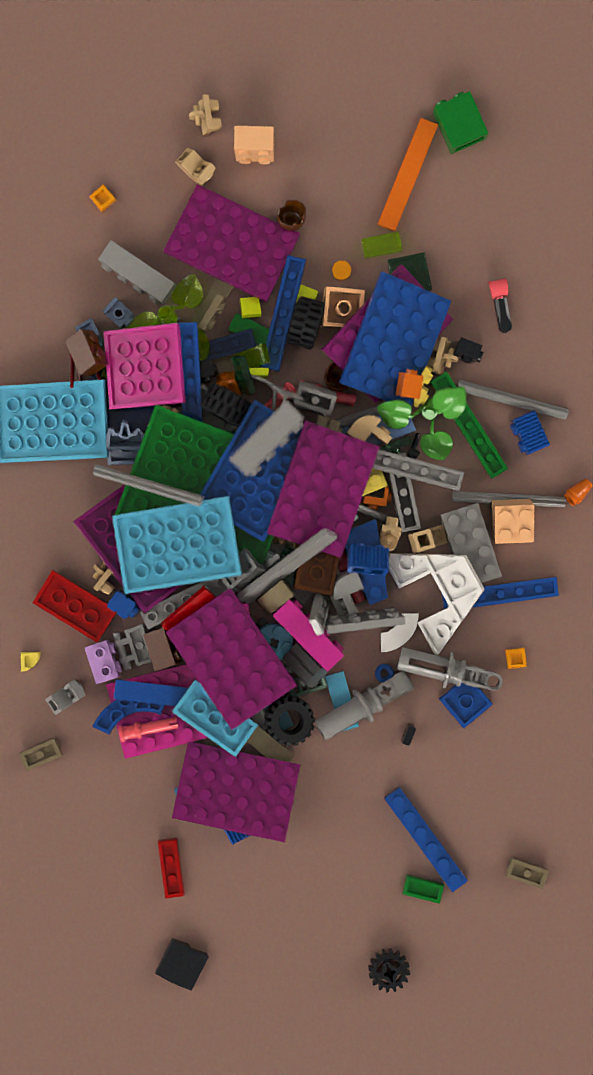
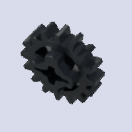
M392 948L387 953L385 949H382L381 955L376 952V959L371 958L370 962L372 965L368 966V970L371 971L369 978L373 979L372 984H378L380 991L384 987L386 993L389 992L390 988L396 992L397 986L402 989V982L407 983L408 978L406 976L410 975V970L407 969L410 967L409 962H405L406 956L400 957V951L397 950L396 953H393ZM387 964L392 971V976H390V974L387 971Z

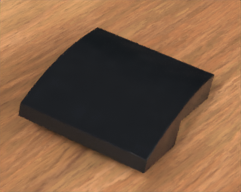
M172 938L155 974L175 985L192 991L209 956L205 952L191 948L188 943Z

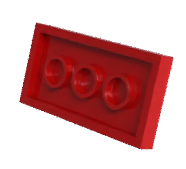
M54 570L51 571L32 602L96 643L100 641L117 613L107 607L108 603Z

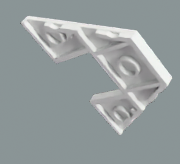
M389 553V571L399 589L431 573L449 607L418 622L433 653L438 655L485 589L466 555Z

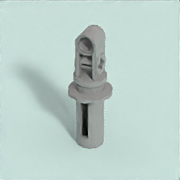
M405 647L401 649L397 670L441 680V682L443 681L442 688H446L448 683H455L459 687L463 683L472 687H481L493 691L500 689L503 680L498 673L466 665V660L459 661L454 659V652H450L448 658ZM412 658L445 666L446 670L443 672L410 664L409 660ZM496 676L498 683L495 686H490L488 684L489 677Z
M401 671L373 689L370 687L366 688V691L361 694L357 690H353L354 696L352 700L316 719L315 724L324 740L327 741L363 719H367L372 723L374 721L372 715L383 711L382 706L407 694L415 687L406 672ZM383 690L386 692L390 691L389 696L386 694L382 695Z

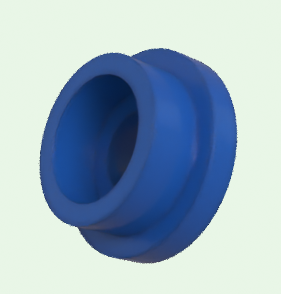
M380 664L375 670V676L378 681L384 683L394 676V670L389 664ZM387 670L388 675L385 677L382 676L381 671Z

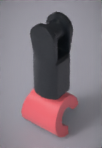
M504 278L490 281L488 285L491 290L492 299H496L494 300L499 330L502 333H507L511 330L512 323L507 298H504L508 295V282Z

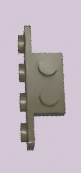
M216 279L191 321L198 324L199 344H201L207 332L211 331L215 326L216 317L224 311L226 307L225 302L234 289L233 286L219 279Z

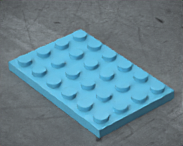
M106 380L74 381V388H70V382L0 386V463L109 458V450L106 447L108 432Z
M229 496L204 500L201 506L186 503L112 516L125 594L242 575Z

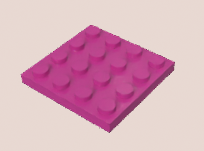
M178 323L103 331L105 358L108 363L106 371L109 408L111 410L186 403L180 325Z

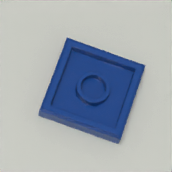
M463 683L460 687L455 684L438 698L463 729L493 705L480 688Z

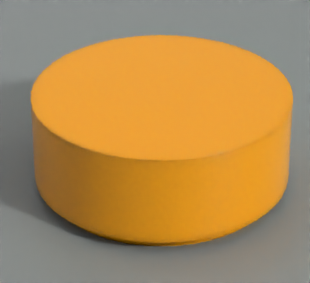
M343 260L337 261L332 268L333 277L339 281L347 280L351 274L350 264Z

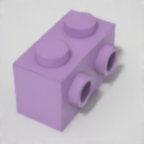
M110 639L85 647L96 684L121 676L122 666L120 661H116L114 655L116 648L114 643L110 642Z

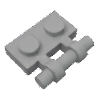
M144 624L124 630L127 637L122 639L120 632L113 634L115 640L113 643L115 648L117 647L119 661L120 664H123L125 670L132 668L131 660H135L136 666L152 662L143 634H146ZM128 643H129L130 649H131V651H132V654H130V655H127V652H126V649H125V646H124L125 644H128Z

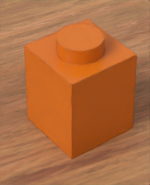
M406 369V373L399 372L395 395L420 399L424 376L417 375L418 371Z

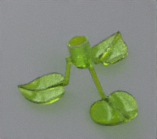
M191 274L185 277L174 289L172 300L180 306H162L158 311V317L150 311H144L138 314L125 329L162 325V321L165 324L177 323V314L174 310L183 309L184 306L189 309L195 308L203 300L204 293L197 276ZM198 329L199 359L204 360L209 353V340L206 334Z

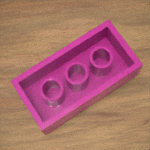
M290 598L273 614V617L328 672L344 656L342 652L344 650L343 646L336 639L332 641L329 638L330 634L325 629L323 634L316 635L309 621L310 613L305 614L301 610L303 608L302 604L297 599L292 600Z

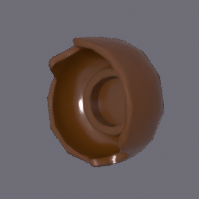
M287 200L282 208L279 207L277 222L282 228L293 231L304 225L306 208L302 202Z
M334 362L326 368L324 381L330 390L342 392L349 386L339 383L343 371Z

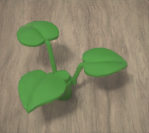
M464 386L441 389L434 394L433 399H428L424 406H420L413 414H410L412 411L411 405L402 400L383 402L378 405L377 410L384 423L393 429L406 427L409 423V418H414L422 412V415L430 420L431 434H424L421 437V449L432 459L444 460L452 450L453 440L444 431L434 433V420L437 413H442L448 419L460 416L465 407L466 392Z

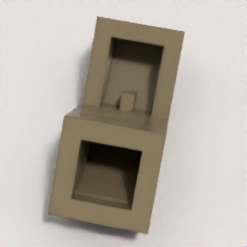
M282 579L256 602L269 616L296 593Z

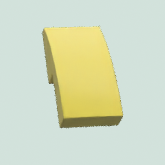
M428 365L421 374L424 377L420 399L414 398V406L416 408L419 404L424 405L429 397L427 394L429 389L423 386V384L428 385L434 375L431 374L433 369Z

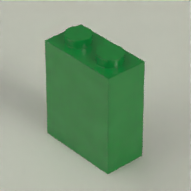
M470 91L457 93L453 99L448 101L446 99L441 100L434 107L433 115L450 154L486 140L488 131Z

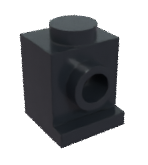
M461 337L456 346L454 356L461 357L460 360L465 363H480L484 353L481 351L483 345Z
M211 360L200 362L201 383L213 381L212 378L219 375L217 365L212 364Z

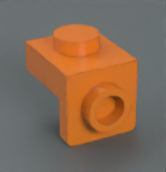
M384 487L383 498L364 496L363 504H367L366 507L378 510V506L386 507L387 503L390 504L392 492H389V487Z

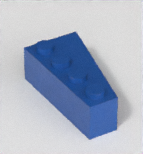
M376 519L351 529L345 545L347 553L350 545L354 543H363L365 546L380 545ZM358 573L369 605L388 598L385 576Z

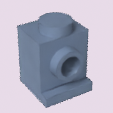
M116 297L102 311L120 329L128 328L134 321L133 317L135 315ZM118 311H122V316H116Z

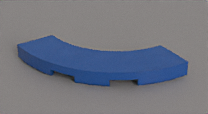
M115 700L99 714L92 727L110 735L116 724L124 717L136 712H153L161 715L165 705Z

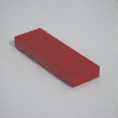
M203 586L161 622L162 627L167 631L214 600L216 596Z
M177 838L158 840L165 899L184 896Z

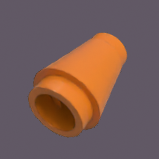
M584 479L567 489L564 497L572 506L580 504L593 485L588 479Z

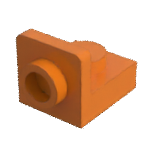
M225 371L219 374L216 384L243 397L236 380L235 371Z

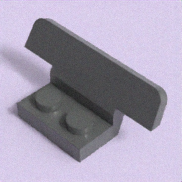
M245 548L238 553L242 575L221 579L227 588H231L237 596L240 591L283 560L284 557L276 553L264 564H259L248 548Z

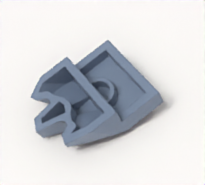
M126 420L122 421L120 431L115 430L113 427L108 428L106 436V447L109 450L108 465L134 464L144 438L140 428L130 431L128 421Z

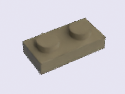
M55 737L20 752L19 755L26 771L61 757L63 753Z
M511 857L505 876L543 889L549 871L546 868Z

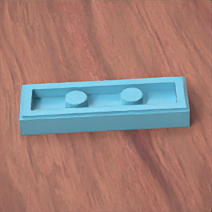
M344 671L325 676L334 709L351 700ZM358 722L345 730L359 727Z

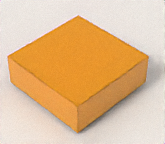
M104 184L89 196L101 212L117 201Z
M524 647L505 649L507 669L527 667Z

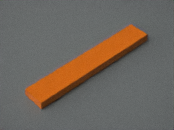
M420 118L378 221V226L393 232L396 231L438 124Z

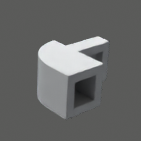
M345 570L339 573L335 579L332 597L334 600L340 599L339 603L342 610H346L349 615L356 612L350 594L364 589L358 573H350Z
M74 679L45 700L54 714L57 715L84 697V688Z

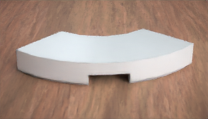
M401 613L405 617V625H396L389 631L380 633L381 652L395 650L411 638L418 624L419 613Z

